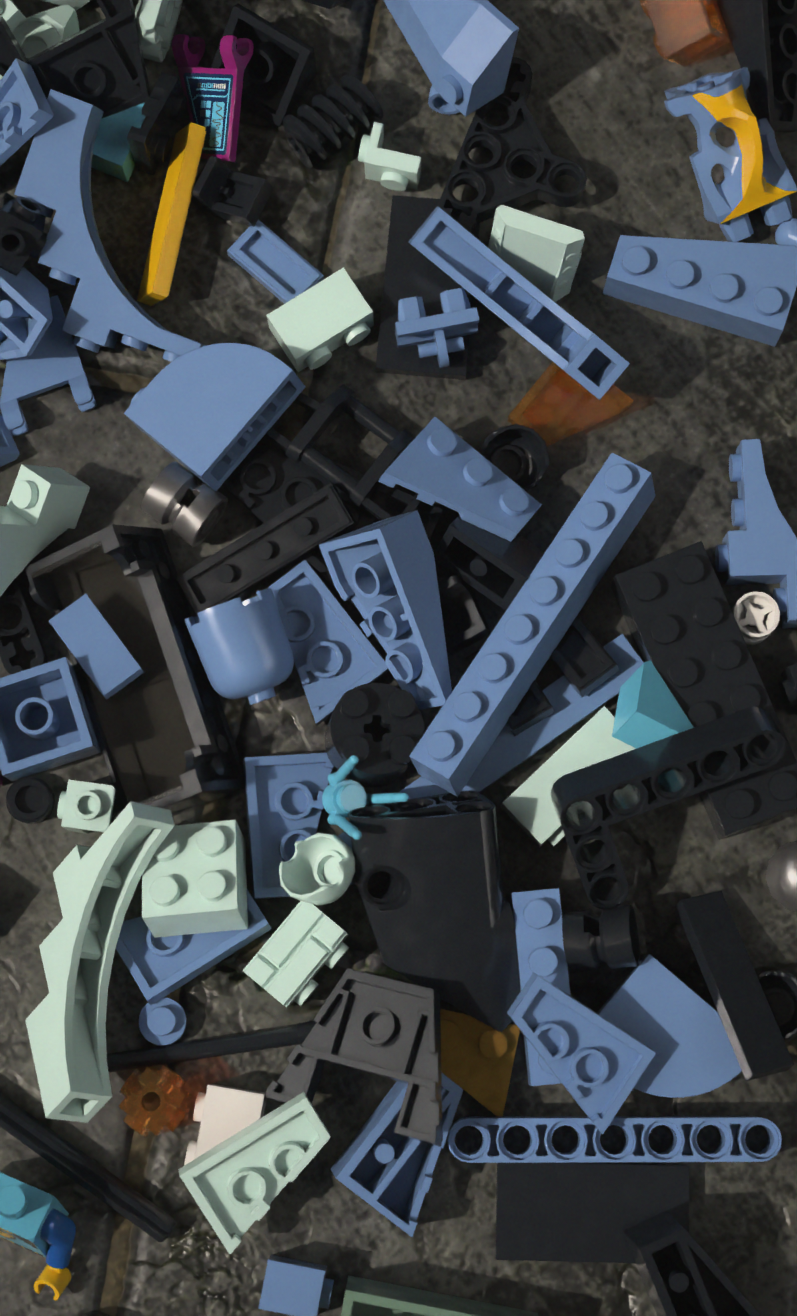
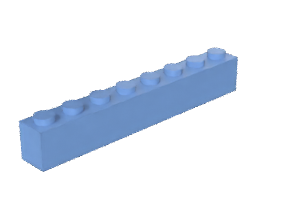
M614 453L610 454L409 757L419 775L453 795L459 796L507 723L509 717L515 711L655 498L651 472Z

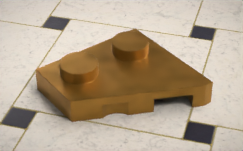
M440 1009L441 1072L494 1115L503 1117L520 1029L515 1024H509L502 1032H499L470 1015Z

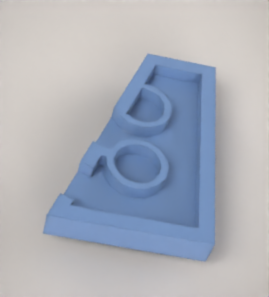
M17 58L0 80V166L54 117L31 65Z
M436 417L426 425L378 480V482L392 488L398 484L418 493L416 499L431 506L437 502L459 513L462 520L510 542L542 505Z
M303 560L268 588H271L291 646L293 659L316 726H318L332 715L335 706L345 692L363 684L374 683L386 674L389 669L385 665L384 659L308 562Z
M327 753L245 757L243 759L253 899L291 897L281 887L279 865L281 861H289L293 857L296 841L305 840L316 834L321 811L324 808L322 795L329 783L328 775L334 768L328 759Z
M247 890L248 929L154 938L141 916L123 921L116 950L148 1003L153 1005L272 928Z
M533 972L507 1014L603 1135L656 1052Z

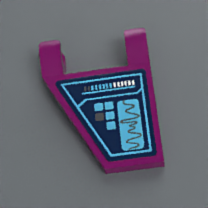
M177 34L172 40L173 55L178 67L183 93L187 98L186 106L190 123L193 122L206 127V136L200 159L208 160L213 156L220 158L222 161H236L244 69L250 61L254 50L253 42L248 38H239L237 40V37L233 35L223 36L220 41V54L225 69L197 67L205 52V41L203 38L191 37L189 39V36L186 34Z

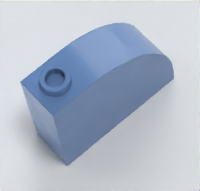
M217 343L194 349L168 364L155 376L147 387L140 389L134 395L129 408L124 414L142 432L216 492L303 391L305 385L290 367L265 350L241 343Z
M650 954L645 955L640 960L639 966H635L597 1012L656 1052L634 1086L636 1090L669 1098L696 1096L721 1087L742 1071L718 1012Z

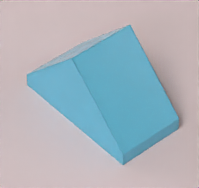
M145 103L101 119L94 143L92 168L125 182L129 181L136 165L127 136L132 126L142 128L146 117L141 115L142 107Z
M651 660L644 662L620 687L612 737L637 749L694 728Z

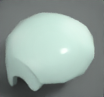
M316 833L305 840L296 841L293 857L289 861H281L279 865L281 887L291 897L314 905H325L338 900L349 887L355 873V858L352 849L340 837L333 834Z

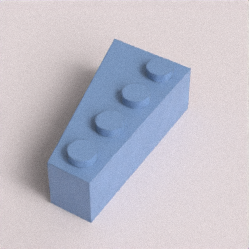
M620 235L608 271L603 294L775 347L784 330L797 287V246Z

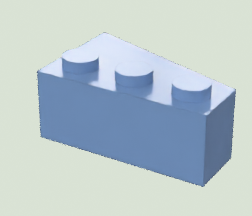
M442 1072L443 1140L441 1147L394 1133L408 1086L407 1083L396 1081L330 1168L338 1181L411 1237H413L416 1229L419 1211L425 1194L429 1191L439 1153L446 1142L463 1092L461 1087Z

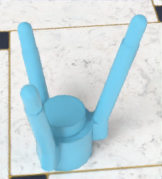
M352 755L337 772L328 775L330 784L323 792L322 804L325 811L329 814L328 823L330 825H338L350 837L359 840L362 837V833L345 818L348 817V813L351 810L365 807L368 804L407 802L409 795L396 792L367 794L359 782L345 780L346 776L359 762L358 756Z

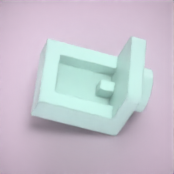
M374 122L371 136L363 134L358 154V161L364 162L365 179L379 181L382 186L394 191H404L406 188L417 190L421 176V157L383 149V123Z
M68 779L67 791L61 792L58 802L57 817L62 819L61 827L72 832L88 834V831L104 833L111 825L116 793L115 787Z

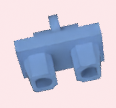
M464 288L446 290L440 293L443 314L427 317L422 297L414 296L398 300V322H395L398 348L417 345L420 358L437 355L439 367H448V353L465 350L463 338L460 336L478 333L479 316L477 307L471 308Z

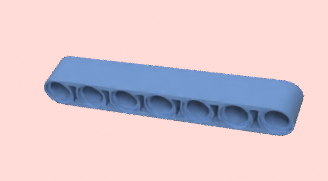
M468 1116L456 1120L451 1125L447 1136L448 1147L453 1156L460 1161L468 1163L763 1162L775 1157L782 1144L781 1132L776 1124L769 1119L757 1116H615L609 1126L616 1125L622 1128L625 1134V1143L620 1150L612 1153L606 1152L600 1144L601 1133L588 1116ZM665 1125L672 1132V1144L664 1152H654L649 1146V1134L656 1126ZM707 1125L715 1126L720 1132L721 1137L720 1144L711 1152H703L697 1144L698 1132ZM755 1125L763 1126L768 1133L767 1145L758 1152L750 1151L745 1142L747 1131ZM464 1126H474L482 1133L481 1146L471 1153L462 1152L455 1145V1135ZM512 1126H523L530 1135L529 1145L522 1152H510L504 1147V1134ZM560 1126H571L577 1132L578 1140L576 1146L569 1152L562 1153L556 1151L552 1146V1134Z

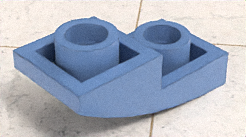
M84 594L48 620L106 700L144 673L87 594Z

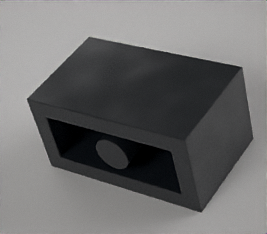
M458 516L449 525L434 551V557L437 563L457 575L504 610H507L545 552L519 534L510 542L468 523Z

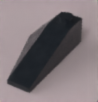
M717 0L740 67L748 68L750 74L748 89L759 119L766 118L772 129L776 132L790 133L797 131V0Z

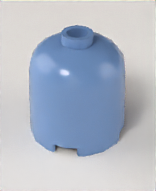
M271 588L257 591V596L241 601V598L238 597L198 612L197 617L184 619L213 689L222 697L233 700L247 697L250 705L277 696L274 687L286 681L292 673L294 665L293 653Z

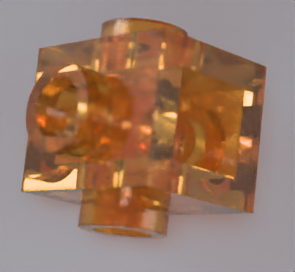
M163 1065L160 1070L155 1066L147 1067L143 1073L136 1069L119 1091L125 1096L118 1106L127 1113L123 1121L144 1137L150 1131L156 1136L163 1134L166 1129L174 1132L190 1111V1108L184 1105L192 1095L183 1088L187 1081L166 1065ZM149 1092H155L161 1100L159 1108L155 1111L148 1110L144 1105V1097Z

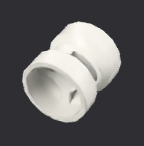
M753 591L744 594L731 609L745 643L750 645L763 642L776 629L780 621V610L777 602L764 592Z

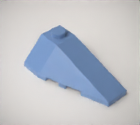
M383 0L434 89L440 93L447 103L452 104L465 117L504 93L519 27L488 0Z

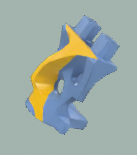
M747 67L726 73H709L692 82L664 91L667 98L664 101L667 111L673 117L686 115L696 129L698 151L689 156L701 193L704 217L707 221L719 224L727 241L738 242L754 234L748 212L760 208L765 225L768 226L778 225L792 219L791 203L788 195L797 192V186L778 149L774 130L766 118L757 120L748 104L746 89L750 84V74ZM720 127L730 128L735 134L734 144L729 147L721 146L715 135L717 129ZM715 164H719L723 168L725 177L719 184L713 182L711 177V170Z

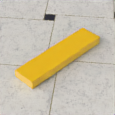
M193 122L176 133L137 298L138 302L150 306L168 297L206 136V127Z

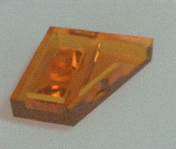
M552 362L509 414L507 421L512 425L518 424L533 428L546 441L548 447L627 411L632 406L634 400L615 385H612L599 400Z

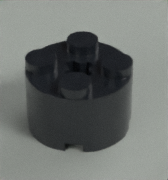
M367 683L345 692L335 706L326 728L325 750L328 759L334 767L339 769L352 755H357L359 762L346 776L347 780L359 782L363 787H381L392 783L411 766L412 761L409 756L424 735V721L421 711L411 693L389 684ZM368 729H375L377 734L382 736L380 742L373 741L372 734L367 733Z

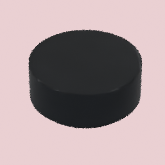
M22 777L16 780L7 791V809L20 822L26 824L40 823L47 819L54 809L55 796L53 790L46 782L37 777Z

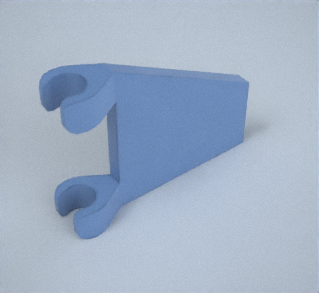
M58 295L50 297L53 320L32 355L7 359L0 408L5 425L10 430L12 436L24 434L29 429L19 401L60 386L70 385L74 400L81 412L89 411L97 406L76 345L72 344L73 336L62 331L66 316Z

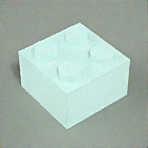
M236 820L175 825L155 851L142 875V919L154 938L248 929L246 841Z

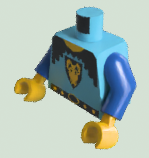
M0 1172V1238L46 1258L47 1265L35 1281L34 1290L40 1294L44 1286L48 1285L54 1290V1300L57 1301L72 1278L67 1266L70 1263L76 1234L75 1224L73 1220L67 1217L69 1213L56 1197Z

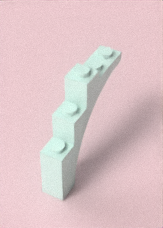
M130 801L92 847L76 845L53 872L63 919L39 945L49 994L25 1019L46 1118L88 1123L112 1098L107 1066L106 1012L108 986L115 948L126 911L138 882L155 851L175 826L171 810Z

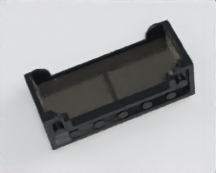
M112 524L26 566L25 571L29 580V592L32 599L38 605L43 606L47 610L56 611V614H58L84 594H87L144 671L143 674L106 700L69 650L112 783L108 785H112L116 789L111 823L130 801L168 809L174 814L244 789V769L219 695L209 682L184 620L192 616L184 592L176 579L178 575L162 529Z

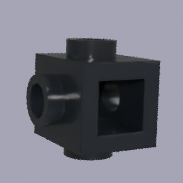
M5 193L0 201V268L17 276L29 255L35 259L39 256L47 241L48 234L43 232L46 216L40 214L41 209L38 205L25 197L18 196L15 198L8 193Z

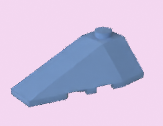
M418 510L386 518L319 544L336 590L344 601L349 598L353 601L364 618V621L359 625L367 637L374 634L387 653L385 665L401 689L412 694L420 710L443 706L452 693L435 557Z

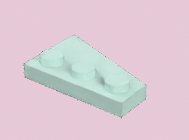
M302 1092L178 1169L179 1176L224 1247L231 1254L241 1243V1237L256 1219L260 1221L271 1208L270 1203L288 1182H293L331 1136L305 1092Z

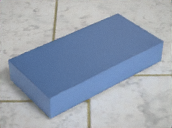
M259 219L254 227L249 226L227 250L230 258L284 304L324 280V275Z

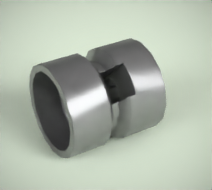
M174 461L167 465L153 481L143 498L141 509L162 525L171 522L173 533L195 547L215 527L227 506L228 498L218 491L215 492L207 484L198 486L196 475Z

